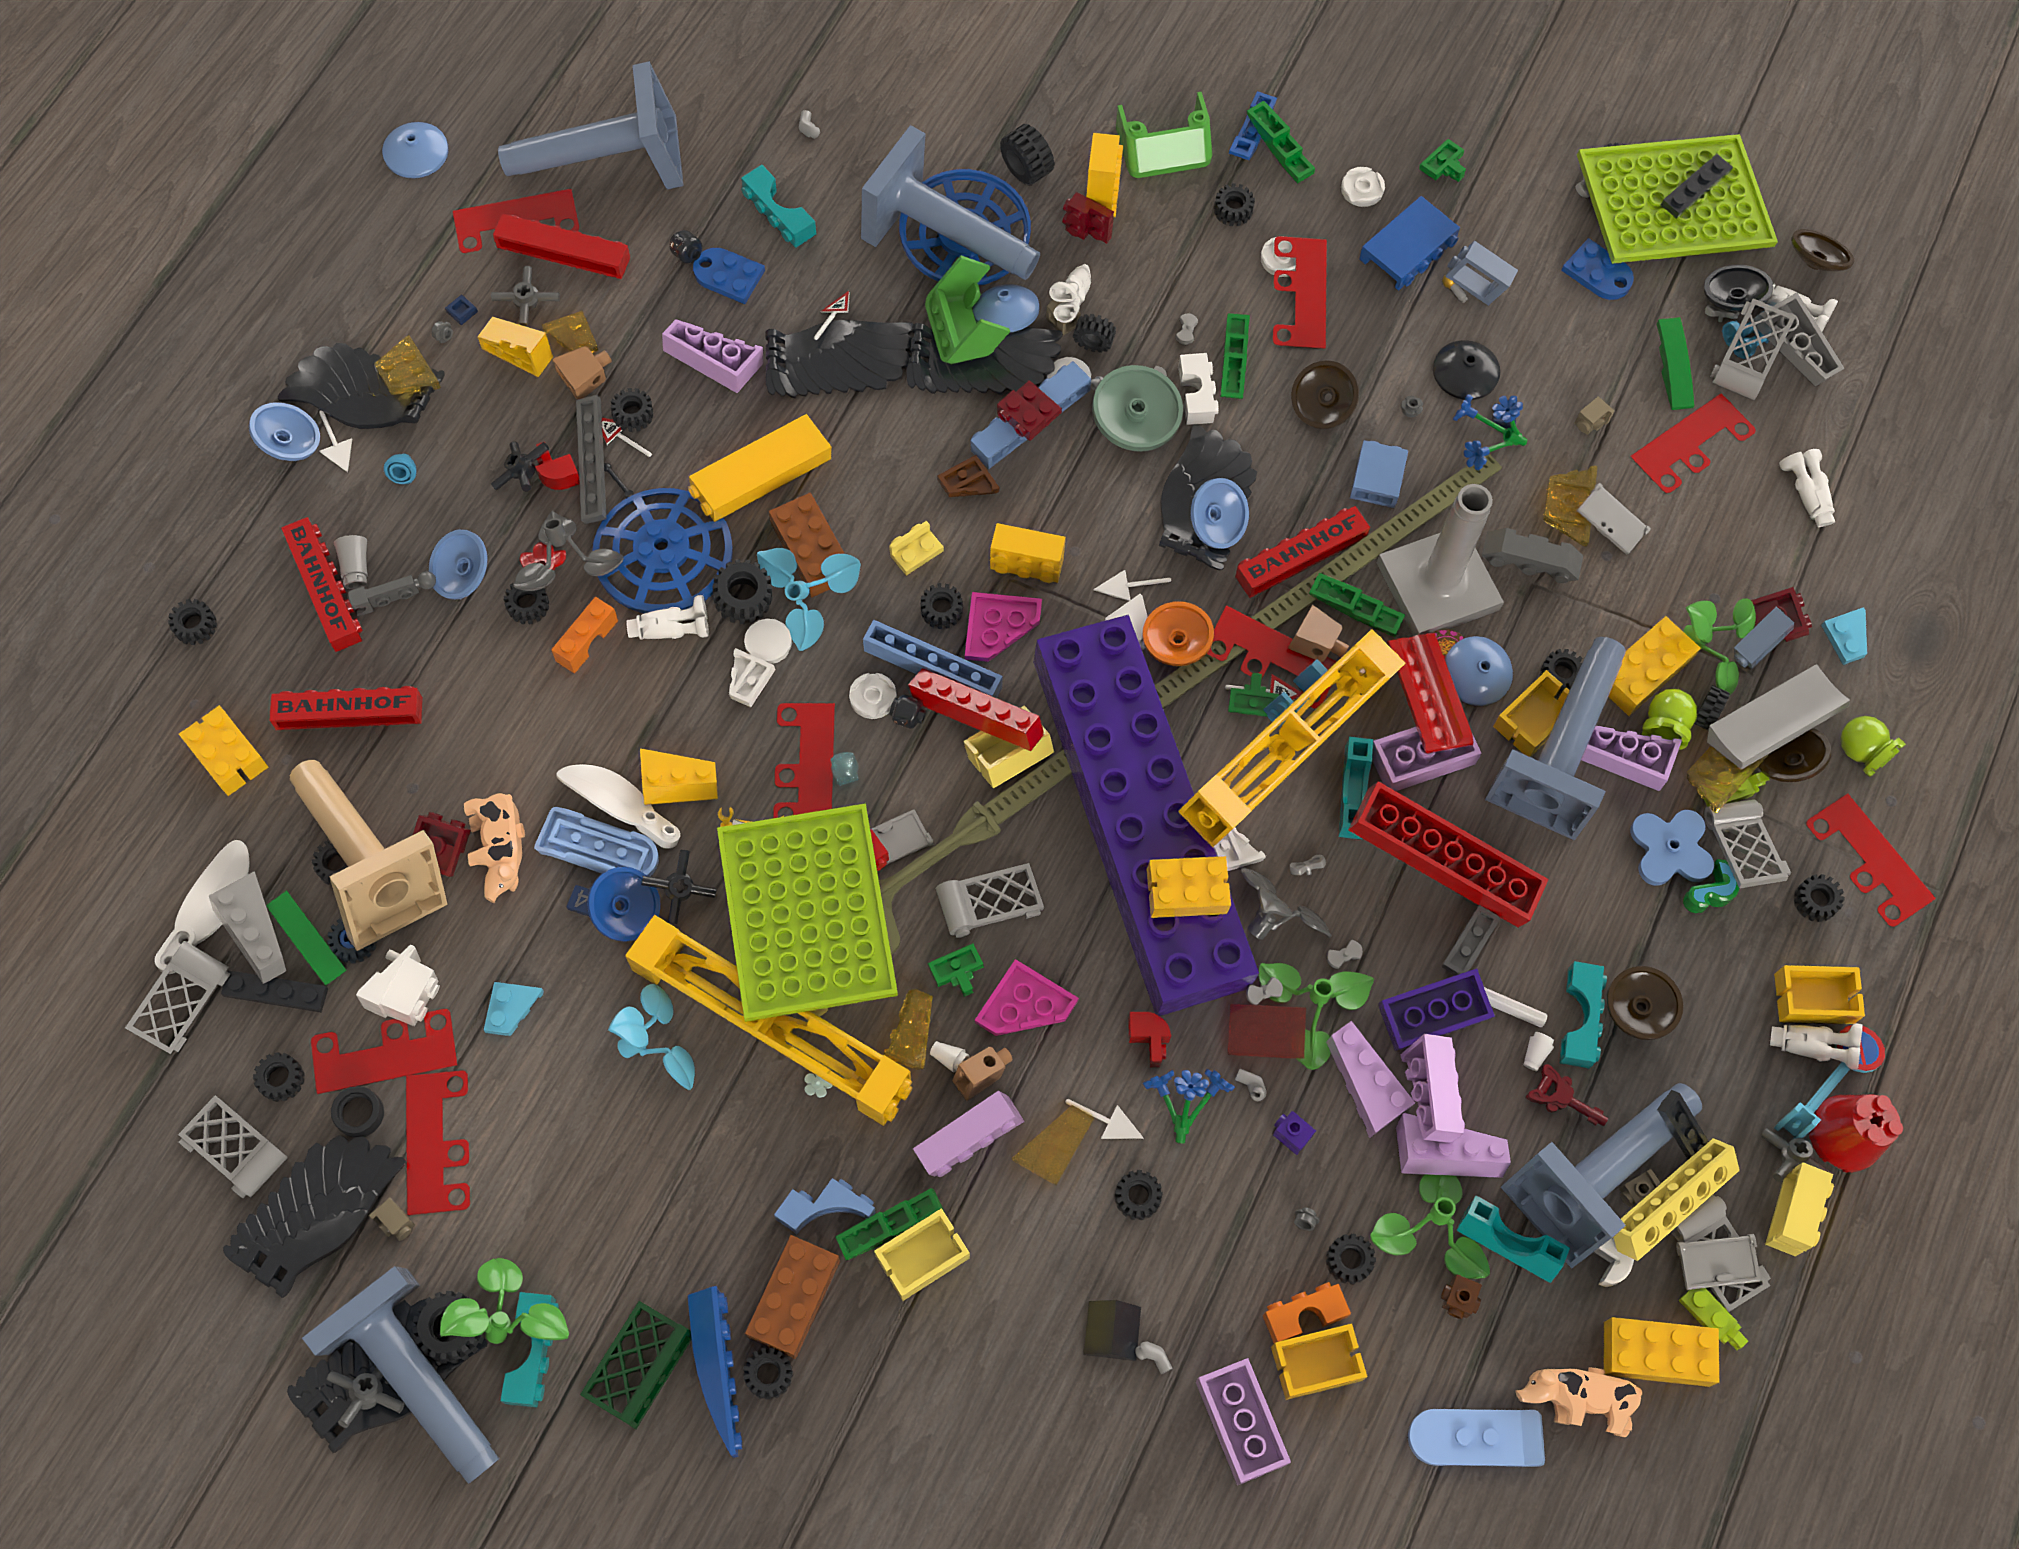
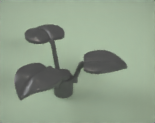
M551 511L538 534L540 542L547 545V562L545 566L541 563H532L525 566L517 574L513 586L524 591L539 590L548 586L556 576L555 571L549 569L551 567V545L560 547L566 543V540L580 558L586 562L584 570L592 576H602L610 573L623 562L624 557L610 549H597L592 551L589 557H586L571 539L577 530L576 524L572 520Z
M1243 867L1239 869L1247 882L1258 889L1261 905L1255 913L1256 917L1247 927L1249 932L1256 938L1263 940L1271 929L1275 931L1280 925L1295 916L1300 917L1310 927L1325 933L1328 938L1332 936L1323 919L1314 911L1300 905L1297 908L1298 910L1292 912L1285 902L1277 898L1274 885L1264 875ZM1272 913L1285 917L1275 923L1276 917Z

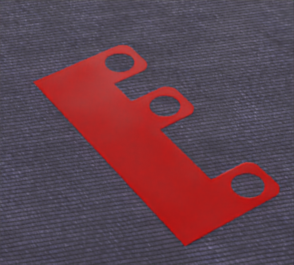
M572 189L453 211L459 249L462 253L479 251L482 248L480 232L496 229L502 214L516 215L522 219L536 220L538 222L554 218L555 225L559 227L562 220L571 219L574 221V227L570 231L579 230ZM474 237L477 240V245L471 249L465 248L463 246L464 239Z
M1278 236L1274 240L1275 255L1278 257L1296 258V271L1276 270L1274 272V288L1279 291L1296 292L1295 325H1275L1273 327V342L1281 346L1326 348L1327 240ZM1281 241H1288L1292 244V250L1289 253H1282L1279 250L1278 245ZM1282 274L1289 275L1292 279L1291 285L1288 287L1281 286L1278 283V277ZM1280 329H1287L1291 333L1290 340L1286 342L1280 341L1277 337V332Z
M1720 393L1630 457L1665 493H1670L1682 484V480L1669 467L1673 463L1681 459L1692 472L1699 473L1710 465V459L1698 448L1699 445L1725 427L1740 441H1744L1752 436L1756 429ZM1737 423H1745L1749 427L1748 434L1739 435L1735 431V425ZM1694 454L1700 455L1704 460L1703 465L1700 467L1692 466L1689 462L1690 456ZM1665 474L1673 476L1675 479L1674 486H1664L1661 483V477Z
M1227 605L1214 629L1213 642L1222 641L1226 645V651L1221 655H1217L1210 648L1207 652L1208 655L1220 661H1225L1233 645L1236 644L1248 650L1241 665V671L1251 676L1252 672L1248 670L1247 664L1251 659H1257L1262 663V670L1259 672L1262 674V678L1270 662L1298 676L1315 661L1313 658L1289 649L1292 638ZM1326 657L1325 661L1321 663L1329 670L1337 661ZM1331 686L1326 688L1320 695V700L1313 703L1310 707L1316 709L1321 705Z
M782 703L778 706L777 723L780 726H801L799 764L777 765L775 768V785L777 787H799L798 802H779L774 805L773 818H778V811L783 807L791 808L793 815L832 809L835 703ZM785 708H793L796 711L797 716L793 721L787 722L782 719L781 713ZM786 768L793 770L795 774L793 781L789 783H784L779 778L780 772Z
M1849 794L1841 797L1807 820V827L1819 840H1824L1839 830L1866 862L1850 874L1851 880L1861 892L1868 893L1882 883L1891 892L1893 897L1878 906V913L1888 925L1892 927L1897 926L1936 899ZM1817 819H1823L1829 824V830L1826 833H1819L1814 829V822ZM1860 872L1871 874L1873 882L1870 886H1862L1858 882L1857 876ZM1888 905H1895L1899 908L1901 915L1898 919L1892 920L1886 916L1885 908Z
M440 1009L427 1012L424 1017L426 1037L409 1040L407 1023L397 1019L386 1020L381 1024L383 1046L341 1055L339 1054L336 1033L328 1032L313 1036L311 1047L317 1094L456 1066L457 1058L450 1011L448 1009ZM441 1014L446 1018V1025L441 1030H434L430 1026V1020L434 1015ZM393 1023H398L403 1028L402 1035L397 1039H391L387 1035V1028ZM325 1037L330 1038L333 1042V1048L328 1053H320L317 1050L318 1041Z
M465 1071L406 1076L407 1215L465 1210L470 1205V1187L468 1184L444 1185L443 1168L464 1166L469 1162V1143L467 1140L443 1141V1098L461 1097L467 1094L468 1074ZM453 1076H459L463 1080V1087L458 1092H451L447 1088V1082ZM454 1145L462 1146L465 1152L463 1158L459 1161H452L448 1157V1150ZM454 1189H461L465 1193V1200L460 1205H452L449 1202V1193Z

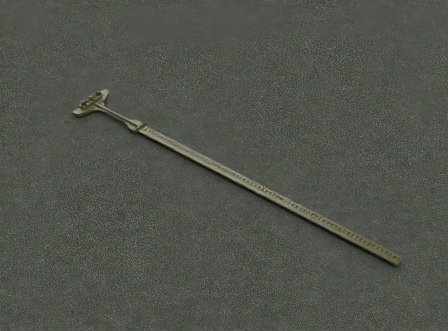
M1490 454L1484 456L1487 462L1480 470H1476L1474 465L1472 467H1464L1251 618L1274 630L1318 600L1309 594L1318 573L1343 582L1377 558L1379 554L1390 549L1452 505L1463 487L1470 484H1482L1500 471L1502 467ZM1217 641L1211 646V650L1213 653L1221 655L1226 651V645L1222 641ZM1234 644L1225 661H1220L1206 654L1195 663L1181 666L1155 685L1162 707L1168 706L1246 649ZM1064 749L984 806L977 801L959 820L953 834L895 875L879 880L891 955L900 946V936L892 913V901L895 894L904 885L958 847L975 844L1001 832L999 824L1072 774Z

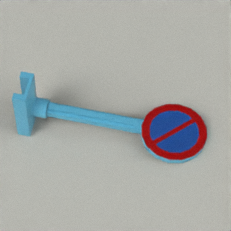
M1852 1025L1846 1026L1839 1033L1848 1032ZM1862 1026L1858 1070H1852L1867 1073L1874 1071L1882 1065L1885 1058V1048L1881 1039L1874 1031ZM1835 1044L1837 1049H1848V1047ZM1841 1062L1805 1106L1799 1103L1774 1128L1779 1131L1784 1127L1794 1136L1793 1139H1802L1821 1121L1814 1112L1850 1068L1844 1062Z

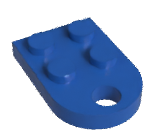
M1589 238L1563 265L1561 270L1597 296L1609 300L1624 297L1629 292L1634 279L1632 270L1625 262L1612 264L1608 251ZM1614 282H1621L1625 287L1619 288Z
M710 248L702 251L700 257L694 261L693 271L696 281L704 288L746 304L764 274L765 266L722 248ZM703 262L711 263V266L703 268L700 265Z

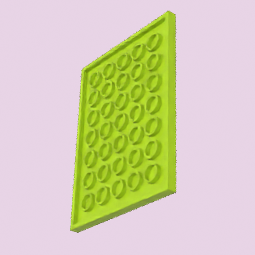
M1740 134L1579 149L1577 153V158L1612 264L1775 247L1778 242ZM1716 154L1733 166L1728 175L1677 219L1660 205L1663 199Z
M866 804L717 828L745 1022L898 996Z

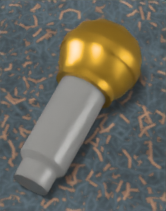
M1444 275L1442 279L1443 285L1451 289L1462 303H1465L1468 300L1465 292L1459 285Z

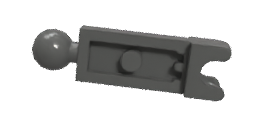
M423 571L417 579H413L412 575L369 589H365L362 586L348 591V596L352 608L356 610L357 616H362L374 612V607H383L399 599L411 598L414 594L419 593L418 588L420 587L423 589L433 588L436 584V577L432 572Z

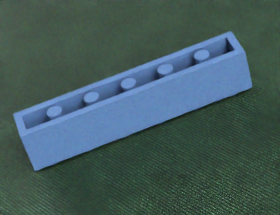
M1072 361L1067 366H1062L1052 378L1045 379L1040 384L1039 389L1057 403L1063 412L1091 390V378ZM995 418L982 432L978 431L973 435L970 440L971 452L977 455L980 461L990 469L1027 439L1024 436L1020 437L1015 432L1014 427L1008 422L1005 423L1000 418Z
M873 620L863 638L865 652L915 674H918L923 668L995 698L998 697L1002 689L1003 676L876 620Z

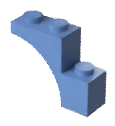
M832 1178L814 1204L812 1203L813 1198L802 1190L798 1193L792 1189L774 1216L778 1222L795 1234H798L806 1224L825 1214L847 1212L868 1219L876 1211L875 1207L872 1206L874 1202L863 1194L857 1196L851 1191L853 1188L842 1179L837 1182Z

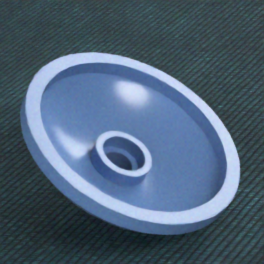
M412 122L397 127L387 136L383 144L382 153L386 165L395 174L406 178H420L434 173L444 164L448 156V143L444 134L437 127L428 123Z
M1005 284L992 287L982 293L979 301L973 306V314L976 322L983 319L1010 329V332H1015L1030 325L1037 318L1040 308L1038 298L1032 291L1019 285Z
M268 403L262 405L253 412L249 421V432L254 443L268 455L281 460L297 461L305 459L316 451L320 442V432L315 421L306 412L290 404Z
M1225 478L1211 479L1200 486L1192 501L1191 521L1194 531L1203 543L1212 548H1228L1236 544L1244 535L1248 525L1249 507L1247 499L1241 488L1233 481Z
M460 529L446 534L435 546L429 562V572H432L436 577V584L433 587L435 591L449 599H461L474 592L486 572L487 551L481 538L473 532Z
M1477 636L1462 639L1451 647L1445 657V662L1458 697L1467 704L1475 706L1493 704L1500 700L1511 686L1513 678L1511 661L1504 649L1490 639ZM1481 663L1486 665L1487 670L1481 667Z

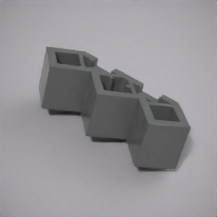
M1509 528L1487 531L1482 556L1494 567L1515 564L1526 575L1547 572L1557 583L1579 580L1583 555L1572 544L1561 542L1560 546L1548 543V538L1529 534L1528 537L1516 535V530Z

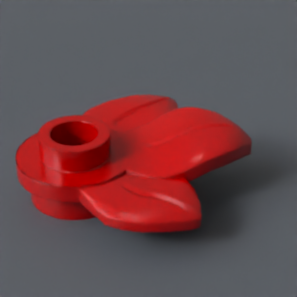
M538 542L534 546L533 552L522 553L520 555L522 567L524 568L532 563H541L545 566L547 562V545ZM551 545V567L549 569L554 570L565 562L566 551H554Z

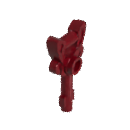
M1549 1064L1542 1066L1541 1073L1543 1078L1537 1089L1531 1090L1525 1096L1526 1099L1534 1103L1546 1104L1547 1111L1551 1113L1556 1112L1558 1109L1562 1110L1568 1105L1588 1117L1587 1121L1593 1125L1600 1124L1603 1127L1605 1126L1609 1118L1603 1115L1604 1111L1597 1107L1592 1109L1573 1097L1574 1089L1570 1087L1572 1085L1571 1078L1568 1076L1561 1078L1559 1073ZM1553 1082L1555 1084V1093L1551 1096L1545 1095Z

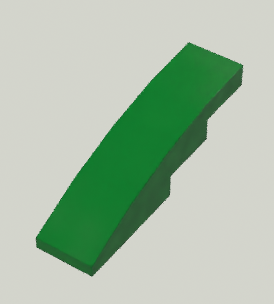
M1265 101L1247 110V115L1261 138L1297 184L1315 173V167L1302 154L1303 148L1290 135L1291 128Z
M1227 314L1220 397L1243 399L1250 315Z
M1681 317L1659 319L1656 325L1661 340L1659 351L1664 366L1661 373L1671 410L1693 408L1692 375Z
M1318 573L1309 592L1310 595L1330 607L1393 637H1396L1405 619V614L1384 606V602L1362 594L1361 589L1322 573Z
M285 891L266 905L325 986L347 971L288 891Z
M930 1188L910 1200H904L885 1212H879L835 1237L845 1259L850 1260L894 1239L941 1208L944 1211L934 1189Z

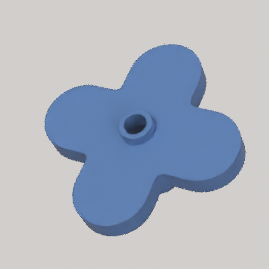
M1682 810L1673 817L1670 823H1666L1658 816L1650 813L1639 815L1634 820L1630 833L1633 840L1645 849L1646 854L1638 867L1639 874L1645 882L1655 886L1663 885L1675 873L1682 875L1689 881L1700 882L1712 873L1714 869L1713 858L1697 844L1705 832V822L1697 812Z

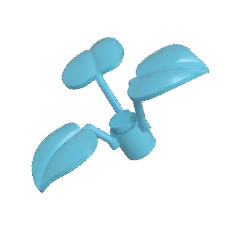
M774 548L757 552L760 570L765 568L767 576L770 575L771 585L779 588L785 587L786 597L793 601L796 600V604L803 608L792 610L786 618L785 625L789 629L791 639L796 644L798 650L808 649L820 638L824 628L821 613L818 610L808 611L807 605L802 601L809 595V588L828 581L830 589L834 592L845 593L850 591L858 581L861 567L860 561L848 554L831 555L821 565V571L825 578L805 583L804 581H794L795 577L792 574L797 569V563L794 554L790 550Z
M649 984L643 988L640 998L644 1010L652 1015L651 1020L644 1025L642 1014L634 1007H626L617 1013L608 1031L622 1038L618 1041V1050L625 1058H630L637 1053H640L641 1056L665 1053L663 1063L668 1073L685 1089L691 1090L694 1083L695 1066L692 1057L685 1049L680 1046H675L671 1050L669 1048L646 1049L649 1042L646 1030L657 1019L662 1024H667L673 1017V1005L668 994L660 986Z

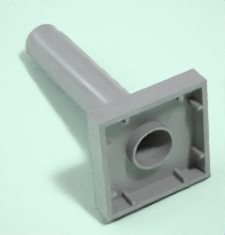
M1470 484L1460 490L1440 533L1379 554L1376 563L1398 607L1405 614V620L1413 636L1431 632L1439 633L1441 630L1456 627L1500 611L1504 603L1475 548L1490 514L1493 500L1491 493L1481 485Z

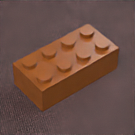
M811 492L769 511L771 526L782 546L790 550L795 556L797 563L796 571L801 580L805 583H810L825 578L821 571L823 561L831 555L845 553ZM828 581L810 587V597L812 598L830 590Z
M790 1235L745 1332L746 1336L753 1341L769 1348H775L777 1351L780 1350L783 1354L796 1359L840 1263L839 1256Z

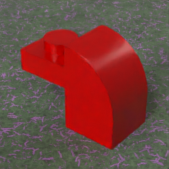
M547 451L537 459L539 465L535 466L538 477L548 488L564 490L580 484V478L570 454L552 460L549 451Z
M1130 1012L1128 1018L1129 1043H1149L1150 1067H1160L1162 1060H1166V1044L1161 1043H1169L1171 1038L1168 1024L1155 1013Z

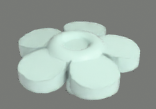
M812 1073L805 1076V1082L808 1084L805 1087L807 1095H814L816 1092L817 1097L822 1098L827 1094L826 1089L833 1086L817 1075L815 1077Z

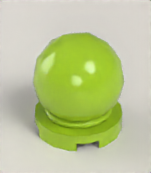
M1666 689L1655 695L1649 705V719L1642 726V735L1649 737L1651 735L1662 736V739L1673 740V738L1681 739L1682 742L1679 750L1686 748L1691 739L1690 729L1697 719V705L1692 697L1679 689Z
M1870 716L1856 717L1849 721L1843 728L1840 738L1843 751L1855 762L1865 763L1866 767L1863 769V772L1869 777L1875 774L1872 769L1876 771L1879 767H1883L1899 752L1896 747L1901 749L1906 745L1899 737L1896 740H1890V733L1885 724L1877 718Z

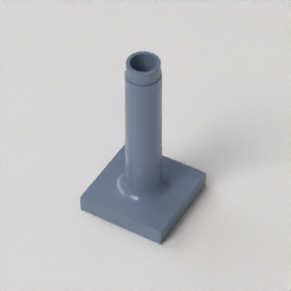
M650 61L633 65L636 113L499 146V160L505 175H522L645 148L666 189L683 186L676 114Z
M910 125L862 188L861 239L876 247L902 212L1011 274H1015L1024 280L1028 279L1039 261L1040 252L923 184L925 133Z
M1597 637L1594 639L1539 759L1535 760L1512 749L1493 781L1485 798L1486 801L1572 840L1577 838L1599 808L1606 792L1574 776L1622 666L1626 649L1621 643L1608 637Z
M1678 1083L1662 1093L1575 1167L1551 1142L1501 1186L1503 1191L1543 1236L1548 1235L1570 1247L1565 1262L1571 1269L1626 1226L1603 1199L1673 1138L1672 1133L1657 1110L1671 1090L1679 1092L1694 1117L1701 1112L1702 1103L1699 1096L1687 1085Z
M394 1266L302 1339L315 1356L331 1355L351 1339L355 1340L457 1472L459 1471L469 1484L500 1458L395 1317L392 1307L420 1285L408 1269Z

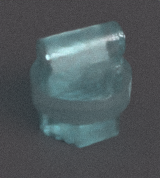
M843 752L832 757L831 770L833 776L837 779L838 786L859 780L857 774L859 766L855 760L854 753Z

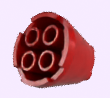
M1873 1094L1835 1095L1825 1099L1814 1112L1821 1121L1809 1132V1138L1814 1150L1824 1162L1828 1161L1835 1167L1842 1169V1172L1852 1173L1872 1166L1902 1133L1903 1126L1897 1110L1887 1096Z

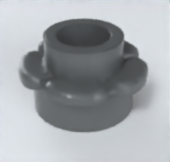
M438 321L432 328V336L439 343H445L453 335L449 322Z
M1407 396L1401 403L1402 412L1407 417H1416L1423 411V402L1420 398Z
M1304 1207L1302 1210L1298 1209L1295 1211L1294 1223L1302 1230L1312 1231L1315 1225L1319 1224V1218L1314 1210Z

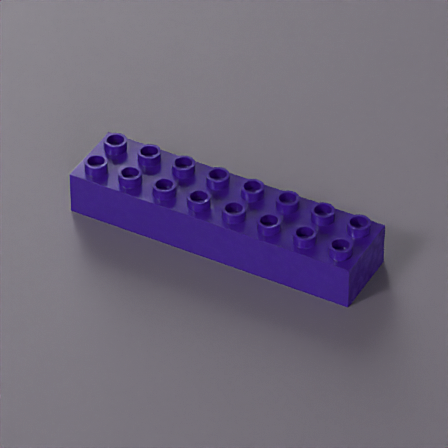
M1129 614L1037 639L1033 663L1155 1014L1159 1016L1247 990L1249 985H1253L1259 971L1231 894V907L1227 914L1151 918L1149 901L1151 891L1148 890L1147 867L1150 860L1217 856L1214 847L1178 812L1194 796V792Z

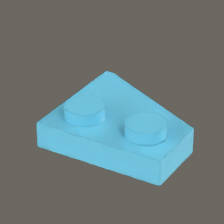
M1864 607L1822 623L1821 626L1843 665L1866 656V610Z
M494 982L484 1026L485 1033L511 1036L518 1027L520 1020L524 1019L530 1012V1007L537 998L542 997L543 989Z

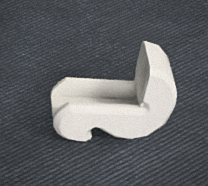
M1611 1238L1594 1251L1610 1262L1598 1285L1604 1287L1614 1286L1624 1280L1631 1272L1634 1259L1617 1251L1614 1238Z

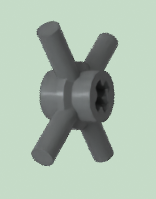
M524 266L522 282L514 287L513 292H491L492 301H513L520 308L519 325L525 327L528 326L529 311L536 308L538 301H560L559 292H538L531 285L532 267Z
M1768 1128L1762 1133L1761 1137L1782 1150L1783 1164L1773 1174V1178L1776 1181L1782 1182L1790 1171L1801 1163H1806L1833 1174L1813 1160V1147L1809 1134L1805 1139L1795 1138L1791 1142H1787Z
M377 1367L372 1374L364 1373L355 1379H351L334 1370H331L328 1374V1381L349 1390V1398L352 1401L338 1421L340 1426L347 1428L360 1409H370L377 1403L398 1413L404 1408V1402L383 1393V1387L380 1382L383 1375Z

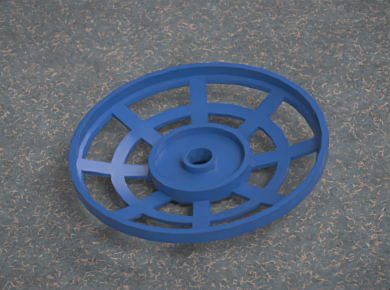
M956 169L939 173L922 182L930 188L943 184L946 197L956 203L960 200L978 202L975 209H966L987 221L988 219L982 213L986 206L989 207L1000 219L992 222V224L1003 228L1004 231L1010 234V225L1022 220L1024 225L1023 242L1029 244L1031 221L1028 209L1017 191L1002 179L983 171ZM971 180L987 185L982 195L955 193L951 181ZM994 189L1000 190L1009 197L1017 207L1018 212L1006 216L1003 210L990 200ZM901 212L899 234L902 247L913 265L923 274L939 282L951 268L955 259L961 255L980 262L977 254L940 233L937 238L926 239L927 226L922 223L919 226L920 240L907 241L906 224L908 216ZM942 246L948 252V255L942 261L930 248ZM923 249L926 255L939 266L936 272L928 270L919 263L911 250ZM990 261L985 262V264H988L990 267L994 265ZM1003 269L989 277L985 274L978 282V286L996 281L1009 272Z
M658 488L634 494L621 501L606 515L607 519L601 522L593 542L594 551L599 549L602 535L614 537L612 550L620 553V540L622 538L633 541L634 551L624 556L623 562L608 574L598 576V579L606 592L614 600L640 613H649L656 610L669 609L670 607H678L681 610H685L693 606L694 598L698 595H703L706 601L713 595L714 578L704 589L691 596L686 584L698 576L705 565L719 570L721 567L726 569V563L732 562L733 545L731 533L725 519L721 518L716 522L704 523L696 513L684 507L689 498L700 503L697 498L694 499L689 491L675 488ZM661 494L679 496L675 504L655 503L646 506L642 499ZM634 502L637 510L628 515L618 528L606 527L615 514ZM658 509L671 510L667 519L658 520L653 519L650 511ZM680 513H683L690 517L697 525L684 529L676 521ZM641 515L645 525L637 532L625 530L631 521ZM722 528L725 541L722 562L709 556L711 542L708 531ZM702 534V553L690 549V537ZM660 542L668 544L664 550H657L655 547ZM687 558L698 561L690 572L684 576L681 575L679 567L683 565ZM637 560L645 568L642 579L632 574L626 566ZM619 570L628 581L639 586L635 600L619 592L609 582L607 577ZM670 572L673 581L651 582L654 573ZM678 588L683 599L682 601L670 604L644 603L648 590L665 591Z

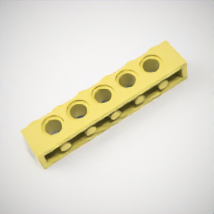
M1713 1138L1624 1215L1621 1220L1626 1226L1613 1237L1617 1251L1638 1261L1740 1171L1734 1147Z

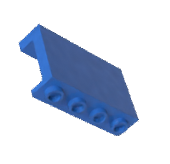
M1420 196L1362 247L1359 259L1364 264H1367L1370 260L1376 263L1397 281L1395 288L1399 291L1404 285L1406 287L1409 286L1418 273H1424L1433 260L1437 261L1443 255L1445 249L1448 247L1452 248L1457 243L1460 227Z

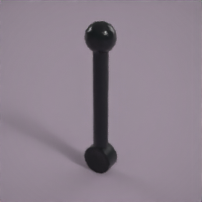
M604 463V471L608 472L624 491L625 498L627 499L634 495L633 491L628 490L611 470V465Z

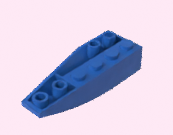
M714 1286L688 1295L692 1347L705 1401L730 1455L734 1458L738 1457V1450L742 1449L741 1433H736L735 1422H739L738 1405H733L732 1395L737 1394L735 1378H730L729 1367H734L732 1350L728 1351L727 1340H731L730 1325L727 1323V1320H724V1314L728 1313V1302L724 1293H721L718 1287Z

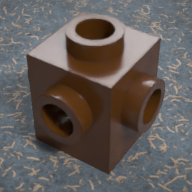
M1457 1274L1452 1278L1450 1285L1446 1284L1442 1291L1441 1299L1444 1300L1442 1308L1448 1310L1447 1314L1457 1319L1467 1318L1472 1312L1476 1314L1481 1303L1478 1295L1482 1285Z

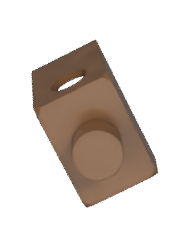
M585 346L553 359L556 372L577 400L585 398L605 382L606 377L603 367L612 362L605 350L594 356L589 348Z
M1312 605L1288 648L1323 662L1330 652L1342 658L1349 645L1337 639L1343 629L1342 626Z
M988 1047L960 1063L952 1081L965 1100L968 1101L1001 1078L1005 1065L1013 1060L1012 1056L1006 1048L996 1053L992 1047Z

